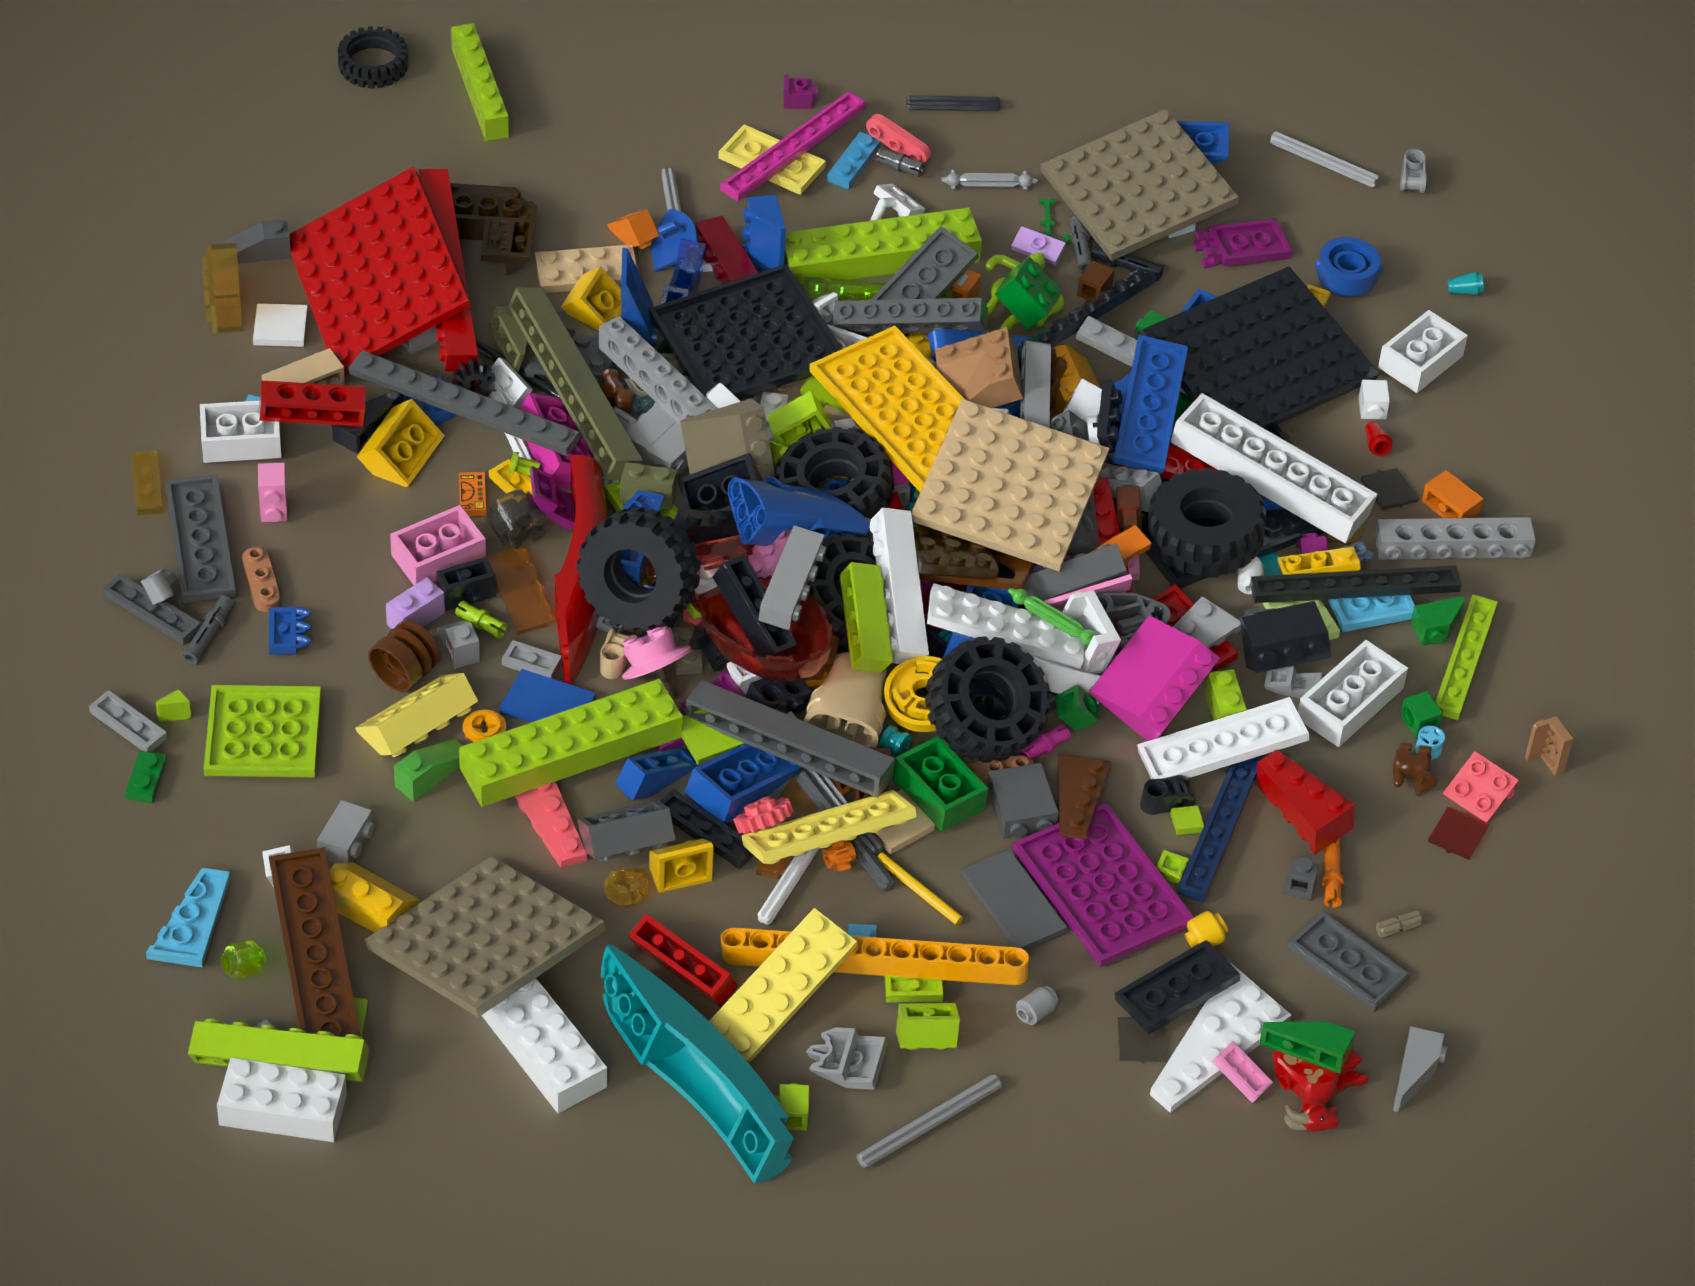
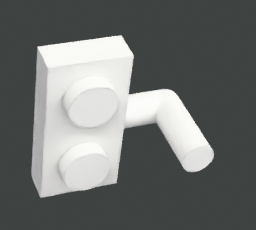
M883 184L876 186L873 194L879 197L880 200L870 221L880 220L887 207H892L896 210L900 217L924 214L925 208L895 185Z

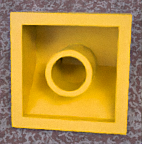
M600 266L581 275L561 307L571 317L599 332V326L618 316L621 317V288Z
M705 839L689 840L681 844L650 850L649 868L658 893L712 881V842Z

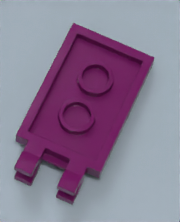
M1276 219L1209 226L1208 232L1196 231L1195 235L1198 241L1193 242L1192 245L1195 252L1204 251L1207 257L1201 259L1203 268L1213 267L1220 261L1223 266L1290 259L1293 253Z

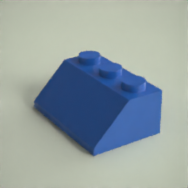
M777 195L748 197L747 208H743V219L746 226H742V235L745 244L741 246L758 273L784 265L786 227Z

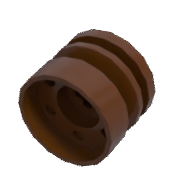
M403 620L394 629L389 631L387 637L381 638L370 648L368 660L373 671L387 686L399 692H406L421 679L422 675H426L431 668H434L439 663L441 653L436 641L429 632L414 621Z

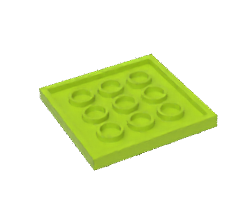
M212 685L204 776L315 777L321 686Z

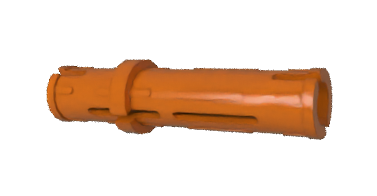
M1341 838L1324 849V875L1322 878V886L1325 893L1324 904L1329 907L1331 899V908H1337L1342 904L1341 888L1344 884V878L1341 875Z

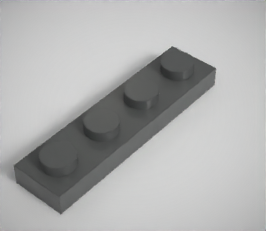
M121 573L102 589L104 597L183 646L195 636L201 627L199 621L165 600L152 605L144 587Z

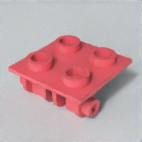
M1474 751L1442 794L1487 823L1506 798L1511 799L1515 794L1513 788L1519 780Z

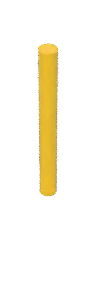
M881 852L877 856V859L885 869L956 926L961 924L964 917L885 853Z

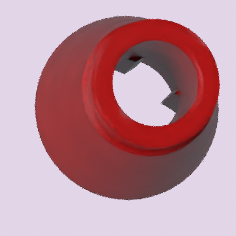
M1371 421L1365 425V433L1369 451L1376 456L1387 455L1392 449V438L1378 422Z

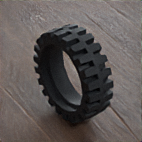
M368 26V30H364L363 27L358 28V33L353 30L350 32V36L346 34L343 40L339 42L338 66L340 73L344 76L345 80H350V83L353 85L358 82V86L364 88L365 84L373 89L374 85H377L378 88H383L384 83L390 86L392 85V80L398 82L400 77L403 78L405 75V71L407 72V44L403 37H399L397 32L392 33V30L388 28L383 31V27L378 26L377 30H373V26ZM368 48H380L396 56L389 63L380 66H364L350 59L355 53Z

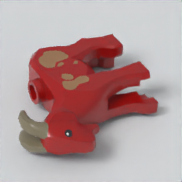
M1277 1050L1272 1055L1275 1075L1278 1077L1280 1085L1285 1090H1291L1303 1100L1301 1113L1294 1111L1290 1105L1285 1106L1287 1114L1284 1116V1121L1289 1128L1295 1131L1317 1132L1337 1128L1339 1119L1335 1113L1338 1108L1332 1107L1327 1109L1325 1106L1346 1088L1365 1085L1369 1080L1365 1074L1360 1073L1357 1069L1355 1071L1350 1070L1362 1063L1361 1057L1353 1050L1340 1074Z

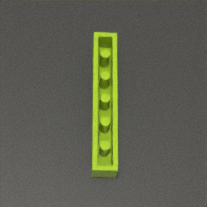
M474 23L451 27L452 51L485 142L509 138L508 114Z
M205 1019V1022L195 1021L188 1055L196 1064L228 1067L230 1058L345 1074L348 1081L363 1082L370 1049L362 1037L353 1034L337 1037L326 1031L310 1034L298 1028H290L289 1031H283L270 1025H262L261 1028H255L243 1022H233V1025L222 1024L221 1021L215 1019Z

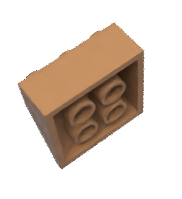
M1008 327L935 349L938 371L965 400L988 408H994L1023 399L1017 348Z

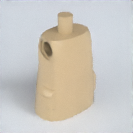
M850 652L836 654L825 682L816 688L811 695L804 722L863 746L875 748L886 717V711L882 704V692L887 670L885 669L882 673L852 670Z

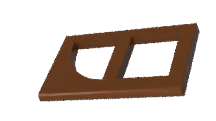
M990 549L995 562L1009 567L1015 575L1014 579L920 573L919 577L920 580L1007 590L1009 588L1023 589L1036 564Z

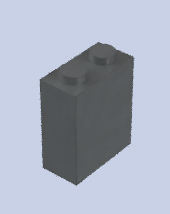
M1041 763L988 771V795L1003 839L1019 838L1024 835L1034 834L1057 824L1059 813Z

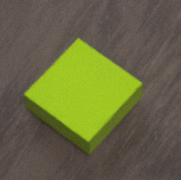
M1198 805L1171 808L1170 815L1176 835L1202 833L1204 824Z
M1164 850L1156 868L1165 880L1180 884L1190 859Z

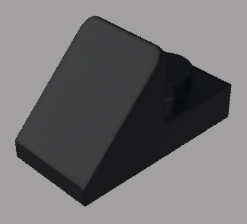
M710 612L695 627L689 645L692 647V650L702 649L713 671H722L727 666V663L736 657V654L715 613Z

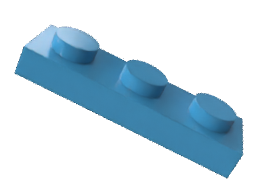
M859 132L827 174V182L849 189L879 150L881 142L870 135Z

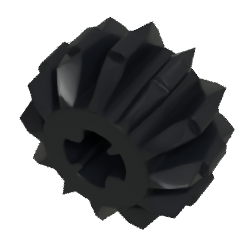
M469 358L466 365L459 362L460 370H453V385L488 397L487 391L494 390L493 382L496 378L494 373H492V368L488 363L484 364L480 358L475 363Z

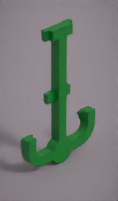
M1039 199V204L1044 206L1045 220H1040V225L1045 226V235L1051 237L1050 226H1055V221H1050V206L1055 204V199ZM1064 233V240L1062 241L1065 242L1067 246L1069 244L1070 234Z

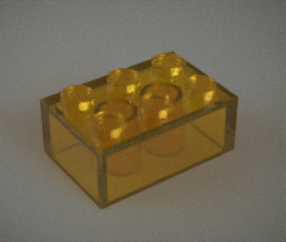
M236 243L206 245V255H202V269L207 270V272L203 273L204 288H209V290H204L205 306L210 305V308H205L206 323L212 324V333L243 331Z

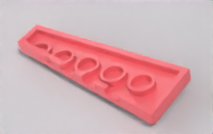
M556 782L514 796L519 803V808L529 817L532 827L541 836L543 843L560 868L587 861V853Z

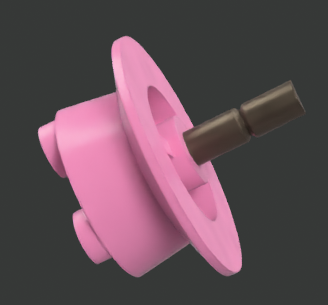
M656 626L654 629L647 631L648 635L641 638L633 636L623 641L624 648L622 651L632 666L623 673L622 678L624 680L632 679L655 671L671 698L677 696L665 666L688 654L692 647L690 645L676 646L672 628H667V626Z

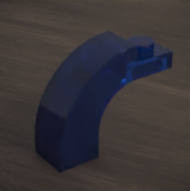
M681 239L674 273L669 285H664L661 304L697 293L707 244Z

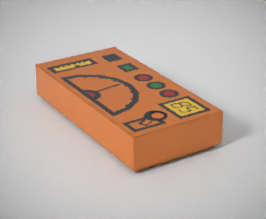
M485 472L459 473L460 506L469 517L486 516Z

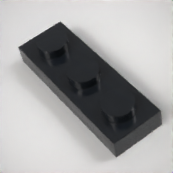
M1113 380L1103 381L1097 429L1099 443L1101 446L1109 448L1108 453L1115 452V442L1119 440L1117 423L1121 421L1119 405L1123 402L1120 389H1116Z

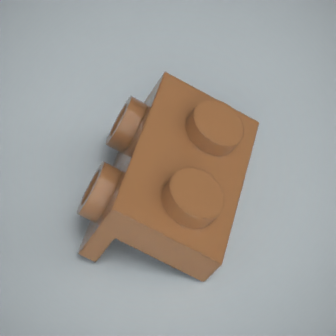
M1557 716L1537 721L1532 727L1525 754L1526 760L1532 761L1541 757L1554 776L1563 774L1573 743L1572 733L1564 727Z

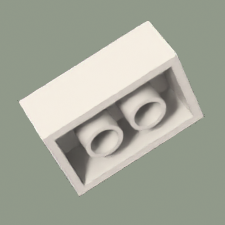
M1428 310L1382 346L1378 368L1418 393L1463 357L1468 335Z
M259 401L200 404L203 463L281 458L279 422L259 421Z

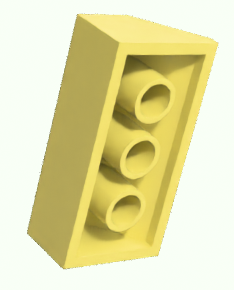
M464 673L440 675L355 727V729L380 755L396 757L406 752V746L412 742L417 744L429 737L428 732L431 730H440L450 724L449 719L452 717H461L472 710L470 706L477 703L478 699Z

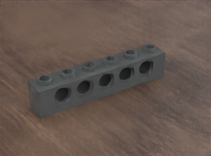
M982 298L835 301L833 325L858 335L877 334L893 326H896L903 334L930 333L937 329L987 332L988 307Z
M1067 410L1050 418L1051 429L1089 441L1087 423L1072 411ZM1094 490L1067 554L1071 557L1081 553L1088 554L1099 547Z

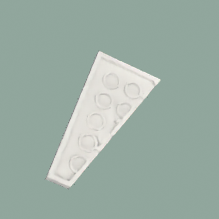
M1232 963L1230 964L1240 973V981L1206 1001L1151 1088L1150 1095L1170 1113L1222 1074V1071L1212 1061L1232 1041L1248 1054L1260 1045L1261 1029L1264 1022H1290L1292 1015Z

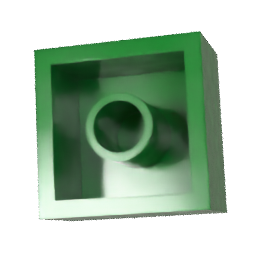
M1029 256L1007 274L994 295L1029 330L1049 314L1063 291L1042 270L1040 264L1034 262Z

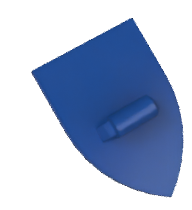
M669 209L656 227L659 236L652 239V255L656 272L700 254L697 230L692 220L681 211Z

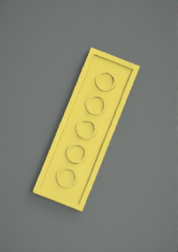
M890 790L881 793L878 798L870 796L774 825L764 830L761 829L753 833L742 835L743 846L763 864H774L782 858L801 856L808 850L827 848L834 842L853 840L857 835L867 832L876 833L890 825H903L908 820L917 817L916 809L896 791Z
M814 908L709 1022L750 1063L858 946L857 941Z

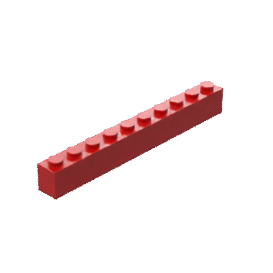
M418 169L420 180L468 293L448 169ZM470 307L443 321L436 327V342L441 344L439 346V361L444 363L445 372L460 370L459 362L466 365L469 358L473 360V363L477 361L478 352Z

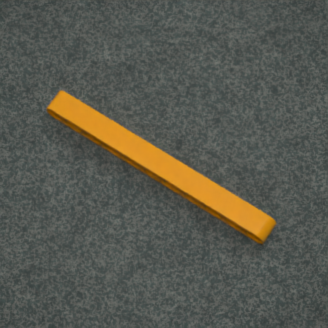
M748 928L726 929L721 935L722 958L730 965L760 967L789 936L791 931ZM851 936L857 941L858 946L834 971L836 973L891 975L906 978L1021 985L1029 977V956L1025 950L1017 947Z

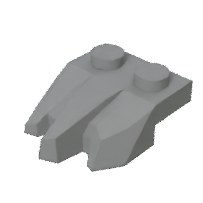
M835 1027L821 1033V1037L826 1042L825 1044L811 1045L806 1051L809 1058L817 1061L809 1068L811 1072L845 1088L875 1090L888 1043L886 1037L858 1036L856 1028Z

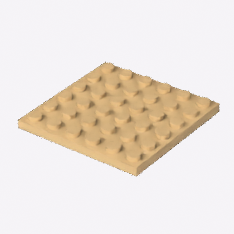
M962 399L912 510V522L1059 572L1105 463L1109 448Z

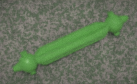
M1009 588L1008 592L1016 604H1024L1028 611L1069 636L1080 638L1084 645H1089L1093 636L1096 635L1090 629L1084 630L1081 623L1041 599L1028 596L1024 589Z

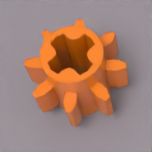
M844 840L832 843L828 848L822 849L825 865L828 869L834 868L835 872L839 871L840 873L851 869L850 862L856 859L855 849L850 841L844 842Z

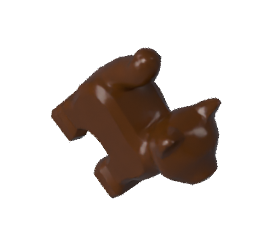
M610 368L606 369L601 373L605 383L600 384V388L611 407L616 405L617 408L631 413V406L635 396L634 392L631 389H625L624 384L621 382L622 374Z
M1402 742L1399 745V749L1396 750L1393 763V776L1395 780L1393 784L1399 788L1404 783V778H1414L1416 795L1419 796L1421 792L1428 791L1436 786L1438 781L1437 777L1430 771L1431 747L1420 745L1418 755L1409 753L1412 750V744Z

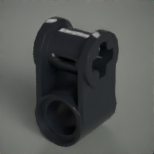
M1177 775L1169 778L1150 779L1145 782L1140 800L1142 811L1150 815L1171 812V808L1194 806L1195 797L1189 792V782L1186 776Z

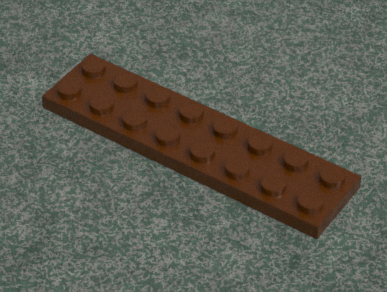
M325 847L269 856L299 1029L310 1034L326 1031L337 1037H345L347 1034L361 1037Z

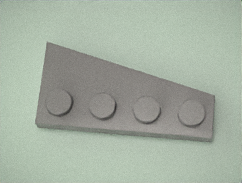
M1203 596L1173 626V628L1199 640L1207 648L1213 645L1218 646L1225 641V637L1233 632L1238 633L1241 631L1238 619Z

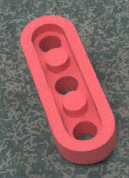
M874 114L867 121L866 127L869 134L898 154L904 153L908 158L925 163L931 157V151L924 142L885 116Z

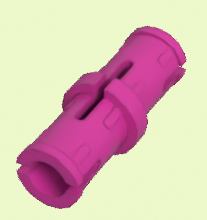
M1059 724L1047 733H1040L1032 743L1018 754L1027 756L1031 760L1044 753L1049 754L1055 746L1070 739V731L1068 728H1065L1064 724Z

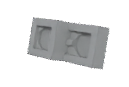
M1294 666L1269 670L1266 674L1264 687L1266 690L1277 694L1301 698L1323 678V674L1296 673Z

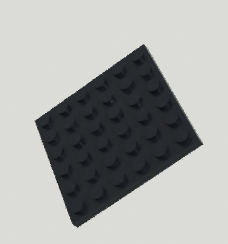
M787 264L649 308L652 321L691 384L705 397L719 383L723 384L740 400L813 376L810 372L811 363L843 349Z

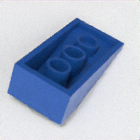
M622 248L621 318L651 346H657V331L653 330V328L657 327L652 321L649 308L653 307V301L628 248Z
M745 743L693 768L685 793L705 811L724 824L733 821L736 815L743 813L742 811H744V807L747 804L769 796L802 771L804 767Z

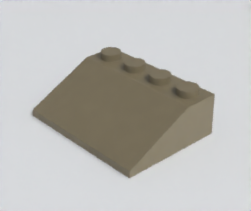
M747 399L680 420L690 475L750 453L762 480L766 477L775 478L764 408L753 399Z

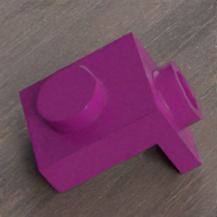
M1317 533L1304 534L1296 542V548L1300 549V554L1327 551L1326 536L1318 537Z

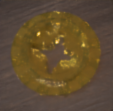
M620 867L617 872L611 871L609 877L605 878L604 892L607 898L623 906L641 902L646 897L649 889L648 879H645L643 871L636 872L633 867L630 870H624ZM623 881H627L630 885V892L622 885Z

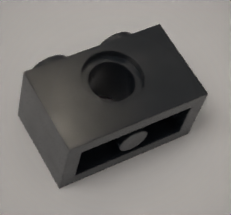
M487 557L436 571L437 586L444 592L446 611L460 607L458 604L461 601L472 604L496 597V575Z

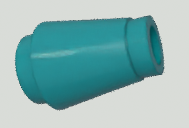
M1474 271L1447 279L1449 294L1478 296V293H1484L1482 273L1476 274Z

